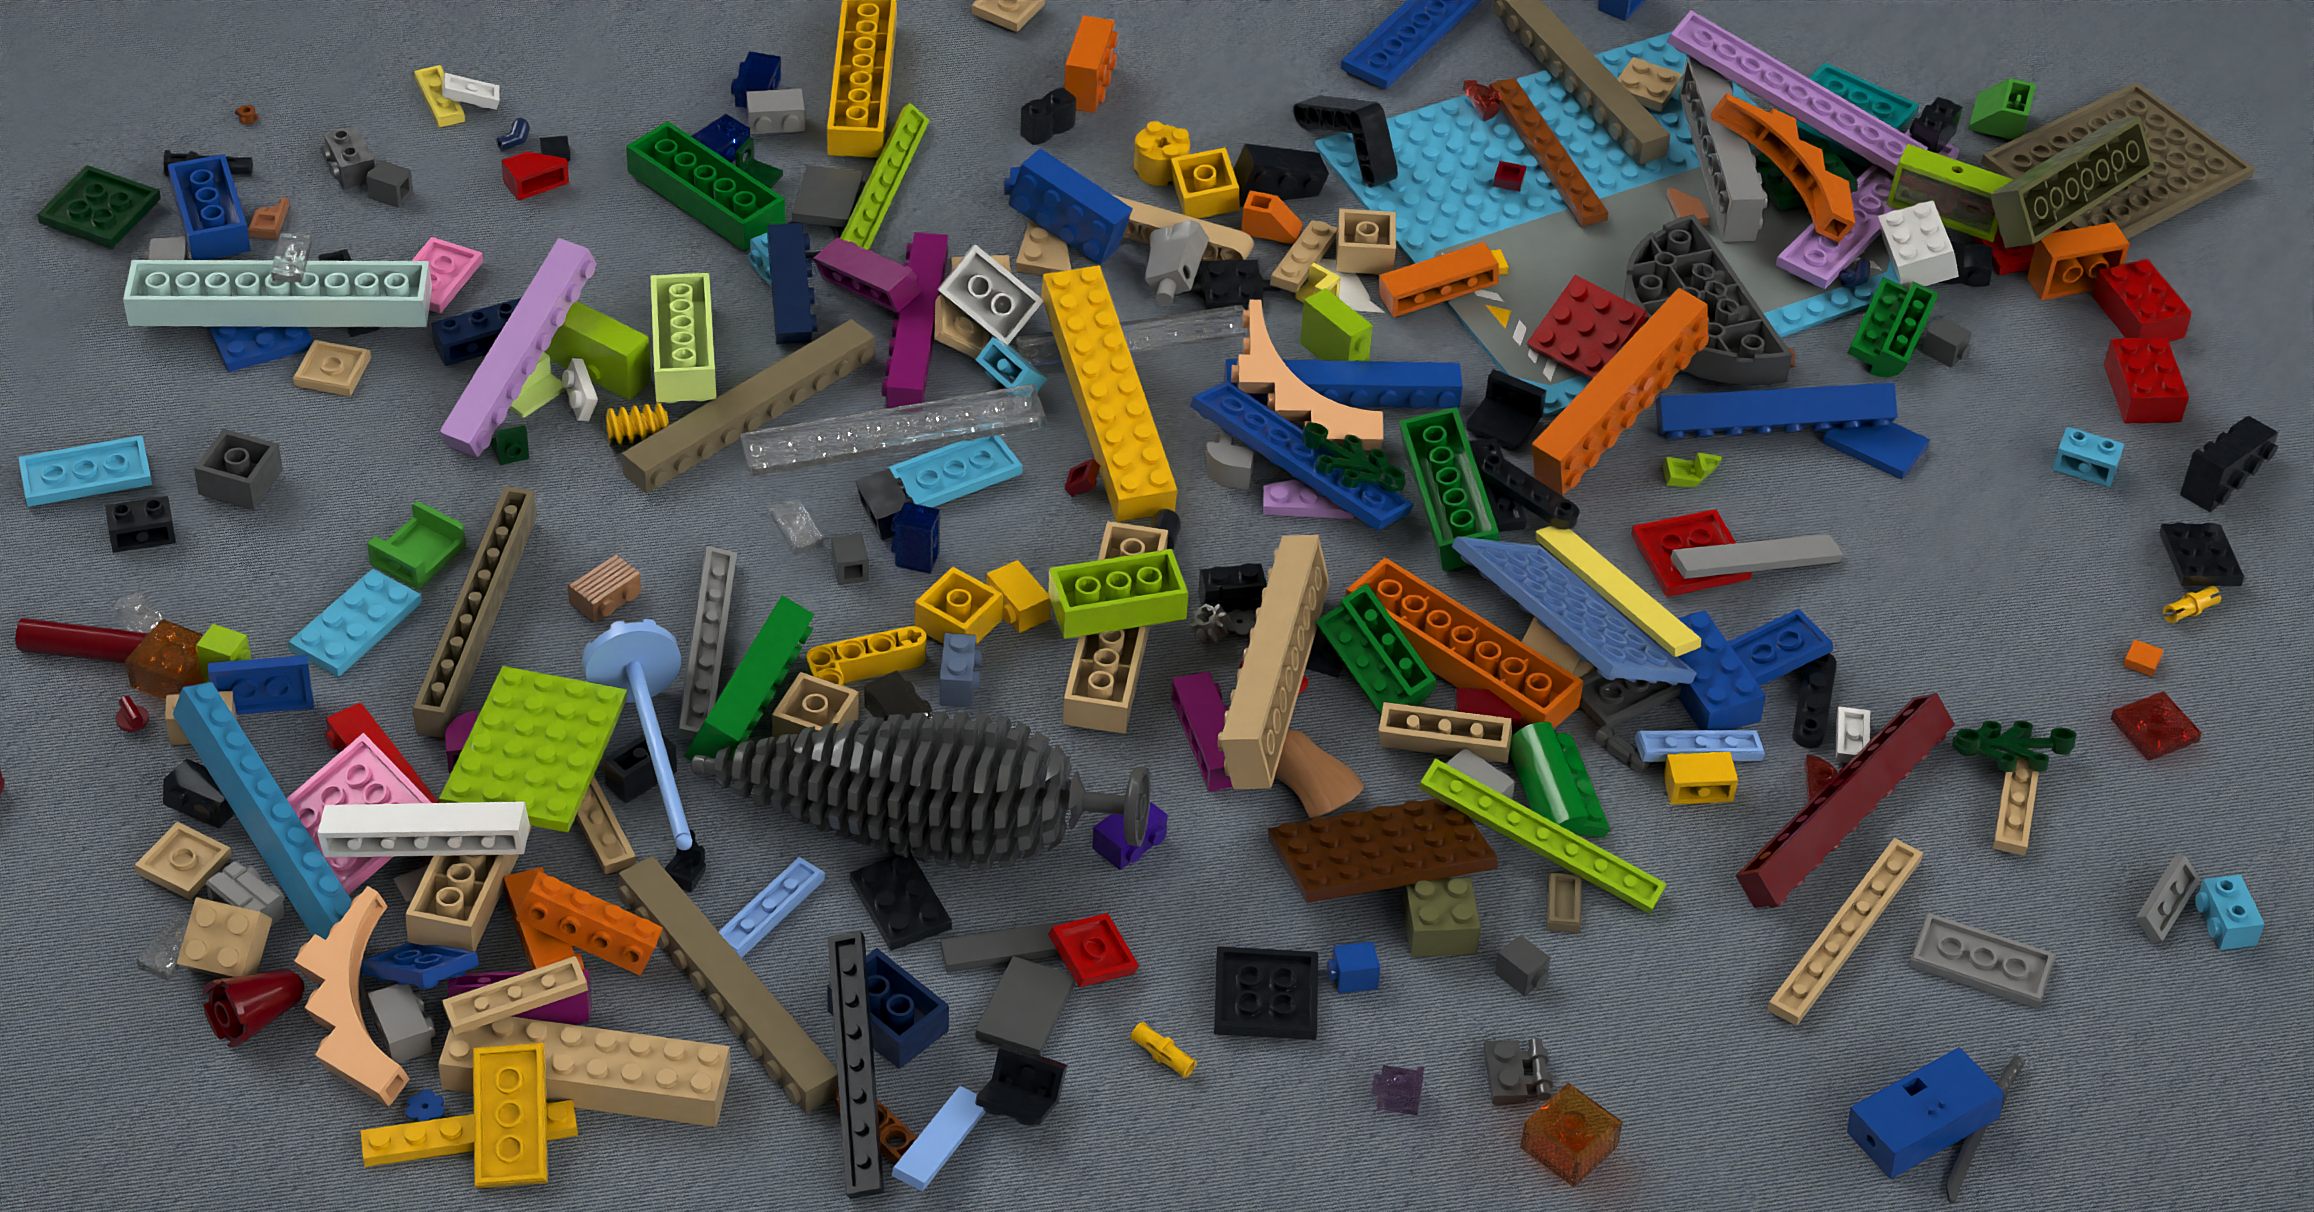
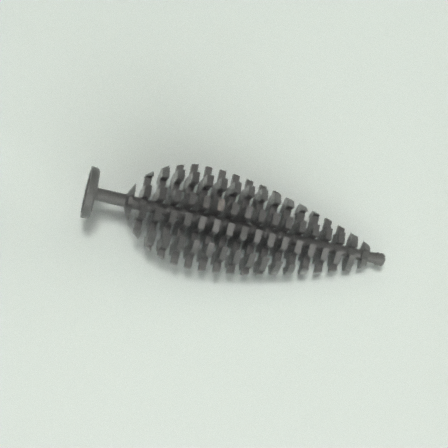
M934 712L932 719H928L924 713H912L909 720H906L901 714L889 715L887 721H883L884 719L881 717L866 719L860 730H857L861 723L858 720L846 721L838 731L835 730L839 723L825 724L819 732H813L815 728L813 726L803 729L799 736L798 734L790 735V733L780 735L778 741H776L775 737L763 738L759 740L757 746H755L752 740L741 742L737 746L733 760L730 759L733 751L732 747L729 746L719 750L716 758L695 755L691 761V769L694 774H716V783L724 788L729 787L732 777L737 778L733 786V791L736 795L748 798L752 794L755 803L762 806L765 804L770 805L772 802L775 811L792 813L793 817L798 818L800 822L806 825L810 821L811 823L818 824L816 829L829 832L831 828L837 829L835 835L842 838H850L852 834H857L854 841L870 846L872 839H876L873 847L884 852H889L891 845H896L893 850L895 854L908 858L911 849H914L916 860L928 863L931 854H936L935 862L938 865L947 867L952 857L956 858L955 863L959 868L969 869L972 860H977L976 864L980 870H990L994 861H999L1002 867L1015 865L1017 858H1021L1024 850L1025 853L1022 860L1029 862L1039 856L1044 845L1050 843L1048 851L1061 843L1067 828V823L1065 822L1067 810H1071V817L1068 822L1070 830H1073L1083 811L1124 815V836L1127 844L1131 846L1142 845L1149 818L1151 782L1148 768L1136 767L1133 769L1129 777L1126 795L1085 792L1078 771L1075 772L1072 781L1069 779L1072 771L1071 761L1064 754L1060 746H1056L1053 750L1048 745L1050 739L1037 730L1034 737L1028 738L1031 729L1020 722L1017 723L1015 730L1010 729L1012 726L1010 719L1000 715L995 724L991 723L992 721L988 714L980 713L977 714L975 721H970L971 719L967 712H956L954 719H949L946 712ZM755 750H756V755H755L754 759L751 760V757L753 756V754H754V752H755Z

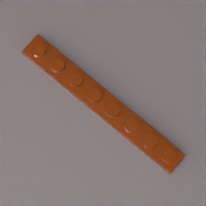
M1512 78L1490 83V94L1581 226L1607 221V209L1517 80Z

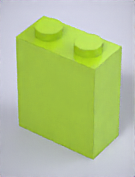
M1327 288L1304 299L1300 344L1322 361H1369L1373 325Z

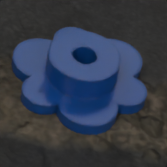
M424 1089L417 1096H410L407 1100L408 1107L405 1109V1115L410 1120L418 1119V1122L440 1119L444 1116V1098L440 1095L435 1096V1093L430 1089Z

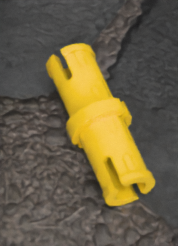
M2209 586L2197 593L2190 592L2183 595L2181 600L2163 607V614L2171 611L2174 612L2164 617L2165 620L2174 624L2187 616L2194 617L2201 614L2203 609L2220 603L2221 595L2213 598L2210 597L2218 593L2219 590L2214 586Z
M1144 1021L1140 1022L1132 1031L1130 1040L1151 1053L1152 1059L1157 1063L1163 1062L1183 1079L1187 1078L1195 1069L1196 1059L1191 1058L1176 1047L1173 1039L1170 1037L1164 1038Z

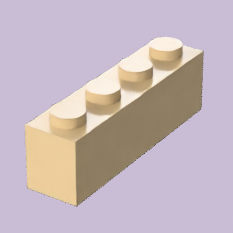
M1383 703L1379 726L1381 747L1455 756L1464 748H1467L1474 754L1481 756L1484 760L1508 763L1512 737L1511 718Z

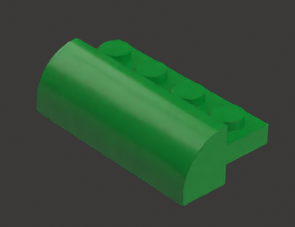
M1882 277L1847 354L1872 365L1869 372L1871 375L1893 377L1900 374L1909 362L1939 293L1914 281L1908 289Z
M1367 583L1342 598L1340 606L1315 621L1317 628L1380 716L1382 715L1384 702L1419 706L1434 691L1437 684L1435 677Z
M1551 722L1533 723L1518 730L1511 737L1509 753L1532 811L1576 835L1605 838L1610 831V826L1572 734L1554 732Z

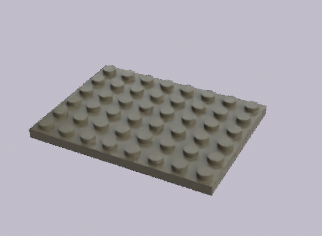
M2137 82L1983 154L1981 161L1993 173L2016 179L2112 120L2140 116L2155 169L2064 225L2068 230L2115 222L2126 239L2251 178L2255 170L2253 166Z

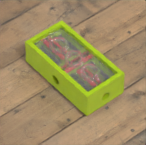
M1907 144L1898 162L1886 206L1900 210L1933 200L1944 226L1993 242L1999 230V224L1992 207L1990 194L2014 179Z

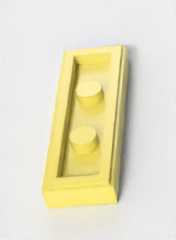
M441 65L414 71L415 80L438 128L465 122V114L460 103L442 97V81L445 73Z

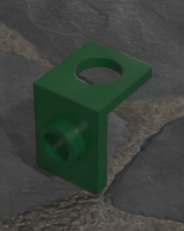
M749 137L736 151V166L771 189L783 176V170L754 159V138ZM748 150L747 157L743 162L744 153Z
M525 425L497 431L496 437L491 439V445L500 465L529 459L528 437Z

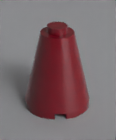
M289 969L211 981L203 989V995L208 993L209 1002L203 1004L206 1018L211 1029L220 1040L226 1037L230 1041L227 1046H239L301 1001L305 989L304 982L297 973Z

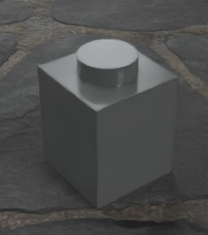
M381 160L366 176L369 198L399 208L413 192L411 169Z
M1941 317L1927 330L1922 353L1952 368L1960 359L1965 360L1970 353L1971 345L1969 342L1972 332Z
M862 533L831 537L832 562L838 585L869 581V558Z
M1519 935L1498 952L1495 974L1525 997L1535 988H1542L1547 982L1550 975L1548 970L1551 957L1522 935Z

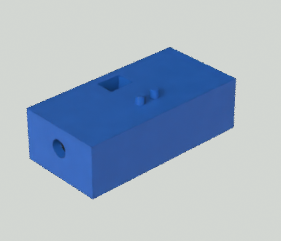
M1958 1047L1851 1106L1847 1133L1882 1171L1892 1179L1999 1119L2004 1092Z

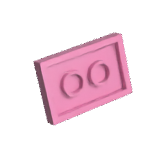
M434 237L427 241L412 261H429L432 282L430 311L440 314L482 264V252Z

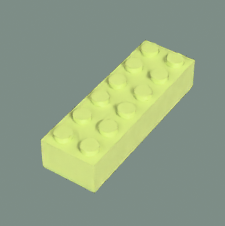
M709 273L650 275L656 402L675 403L692 400L703 402L717 399Z

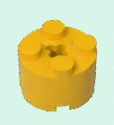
M1158 121L1149 122L1146 128L1142 129L1135 137L1133 168L1134 171L1136 170L1139 173L1138 177L1151 185L1168 186V182L1172 181L1171 158L1190 154L1189 132L1183 128L1163 125Z

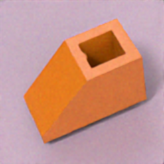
M1250 190L1243 207L1241 231L1256 238L1294 245L1303 228L1301 220L1278 196Z

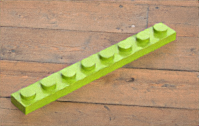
M910 102L902 108L840 237L848 242L852 241L857 246L869 250L930 121Z
M1436 758L1420 782L1418 789L1648 914H1651L1667 885L1665 882Z

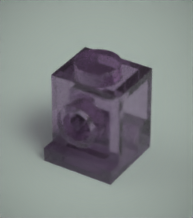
M1383 1065L1382 1074H1374L1372 1094L1378 1095L1376 1109L1418 1115L1425 1067L1418 1066L1417 1070Z

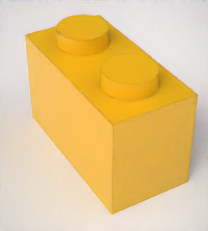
M1018 560L986 573V585L1003 593V619L1006 623L1011 624L1019 633L1051 619V600L1049 594Z
M1731 752L1667 754L1663 777L1670 805L1734 802L1738 778Z

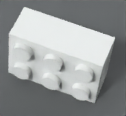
M1933 200L1878 216L1883 242L1900 285L1909 289L1913 281L1922 286H1928L1959 277L1953 247Z
M976 244L970 248L937 289L991 335L1007 345L1044 301Z

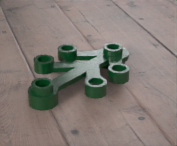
M1314 422L1306 424L1302 434L1303 444L1311 449L1322 447L1340 457L1319 455L1315 464V468L1319 472L1330 474L1333 468L1345 469L1340 482L1348 488H1356L1359 482L1379 484L1387 492L1404 489L1406 484L1404 479L1405 473L1398 467L1389 465L1387 454L1384 451L1372 449L1367 457L1361 446L1362 440L1359 437L1346 435L1341 447L1326 439L1328 430L1323 425Z
M2022 720L2014 722L2013 727L2001 734L2002 726L2000 723L1985 721L1978 730H1959L1952 740L1953 748L1961 755L1974 756L1978 753L1997 761V768L2001 771H2015L2018 756L2029 761L2028 767L2031 770L2043 772L2048 769L2049 756L2027 748H2051L2055 754L2068 755L2075 748L2077 735L2071 729L2059 727L2052 729L2050 738H2031L2033 725ZM1996 749H2000V750H2003V751L2008 752V753H2003V752L1998 751V750H1996Z

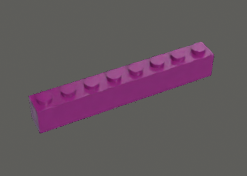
M914 232L912 244L907 243L906 260L909 262H904L903 266H909L918 275L917 281L922 292L899 313H896V317L899 320H893L892 337H895V339H890L889 356L892 359H886L885 376H888V379L883 378L881 395L887 396V409L922 412L935 338V300L941 294L937 289L944 282L948 261V235Z

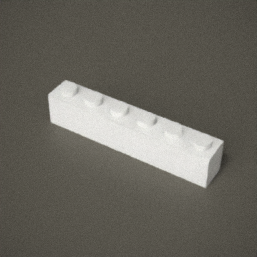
M525 802L325 805L317 834L324 857L524 854L530 823Z

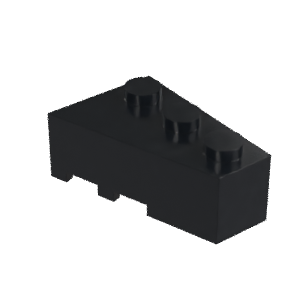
M1246 143L1233 168L1239 186L1240 207H1244L1250 190L1276 195L1282 201L1318 196L1329 175L1318 152Z

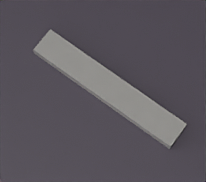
M1825 534L1675 549L1670 558L1683 578L1839 563L1843 553L1831 535Z

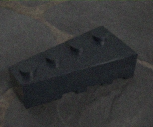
M2246 416L2231 426L2228 433L2222 432L2219 434L2215 443L2212 441L2206 443L2203 447L2204 452L2199 449L2193 452L2180 496L2210 513L2219 504L2224 505L2229 499L2231 492L2234 489L2239 490L2250 474L2255 475L2265 459L2271 460L2278 448L2275 442L2279 432L2250 416Z

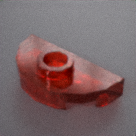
M1466 80L1463 82V90L1483 121L1492 119L1498 114L1501 97L1493 86L1489 85L1488 88L1484 85H1479L1477 80Z
M1806 754L1805 758L1807 803L1838 774L1837 770L1828 761Z

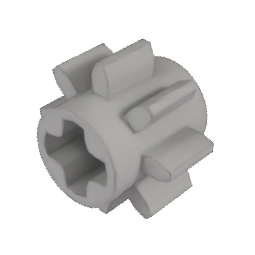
M1205 604L1193 613L1195 622L1191 623L1190 627L1201 642L1204 643L1208 639L1216 643L1228 634L1227 624L1232 621L1220 604H1217L1215 607Z

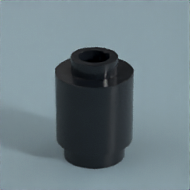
M1162 509L1153 515L1149 527L1168 530L1167 549L1173 550L1181 528L1180 518L1174 511Z

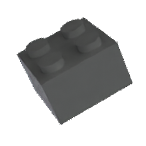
M223 429L194 468L198 494L255 510L283 471L279 444Z

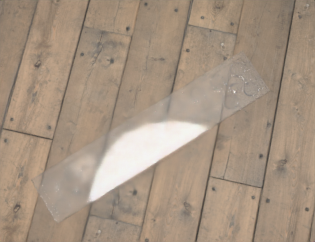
M1030 384L740 433V440L749 476L754 477L767 476L784 471H797L801 468L826 466L830 463L842 461H856L860 458L871 456H885L889 453L901 451H915L919 448L936 445L944 446L948 443L965 440L973 441L978 438L995 435L1003 436L1007 433L1024 430L1032 431L1037 428L1047 427V423L1035 385Z

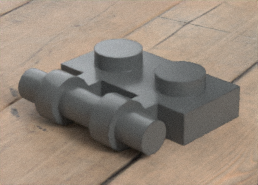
M1540 1038L1529 1040L1530 1049L1528 1051H1520L1519 1040L1485 1041L1483 1050L1492 1104L1526 1103L1527 1092H1537L1538 1099L1541 1101L1551 1098L1550 1089L1553 1086L1551 1074L1547 1072L1546 1064L1549 1061L1546 1048L1543 1047ZM1533 1067L1534 1074L1525 1076L1523 1068Z

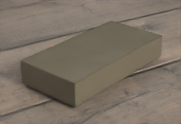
M1549 872L1546 930L1580 932L1582 877L1573 874Z

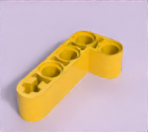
M907 626L813 647L806 655L807 674L844 686L845 683L920 667L926 661V633L920 627Z

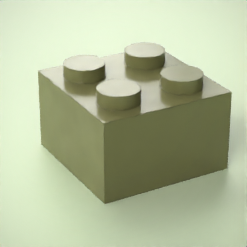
M1471 877L1443 878L1432 881L1423 880L1404 886L1402 910L1411 957L1477 954L1481 926Z

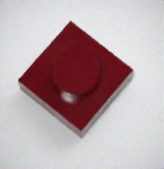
M1499 161L1493 186L1520 192L1527 166Z
M1092 458L1070 468L1064 490L1073 497L1093 489L1097 483L1100 465Z

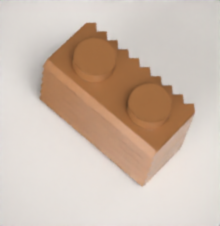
M617 554L568 585L569 603L595 623L599 619L602 620L603 616H610L617 607H621L622 603L625 604L626 601L634 600L641 592L640 572L635 570L634 566L631 567L630 563L627 564L625 560L623 561Z

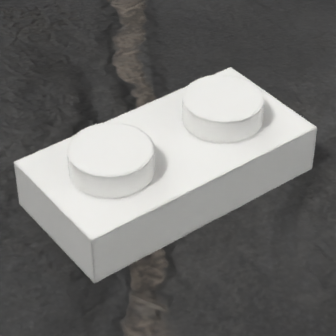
M445 73L442 81V97L454 102L462 101L474 104L480 108L497 110L500 101L499 85Z
M572 358L568 369L563 372L562 385L567 390L570 407L573 408L577 421L589 422L598 398L584 360Z
M1838 707L1835 761L1849 763L1870 742V710Z

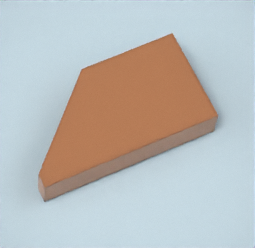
M1672 187L1667 188L1666 196L1677 219L1694 214L1702 226L1709 225L1710 217L1702 200Z
M284 197L280 199L279 204L270 208L264 206L254 211L248 227L249 237L277 240L290 206L289 198Z

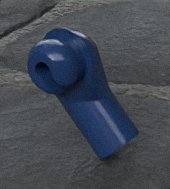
M515 119L511 124L510 133L497 138V144L501 151L526 142L530 126L525 119Z
M1859 259L1856 263L1855 272L1852 268H1848L1847 273L1843 269L1839 275L1842 280L1841 284L1847 288H1853L1866 283L1869 278L1871 265L1869 260Z

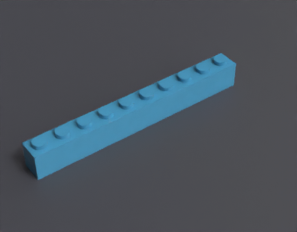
M209 682L182 687L172 715L312 937L316 934L326 940L333 925L341 921L350 909L352 900L213 683Z

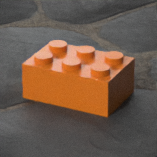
M1082 16L1065 63L1064 88L1076 97V110L1096 113L1099 103H1104L1106 96L1105 86H1110L1112 70H1115L1118 55L1113 53L1114 48L1117 47L1119 36L1118 32H1114L1115 20Z
M2115 222L2051 233L2036 242L2027 280L2041 300L2093 291L2098 271L2123 265L2130 243Z

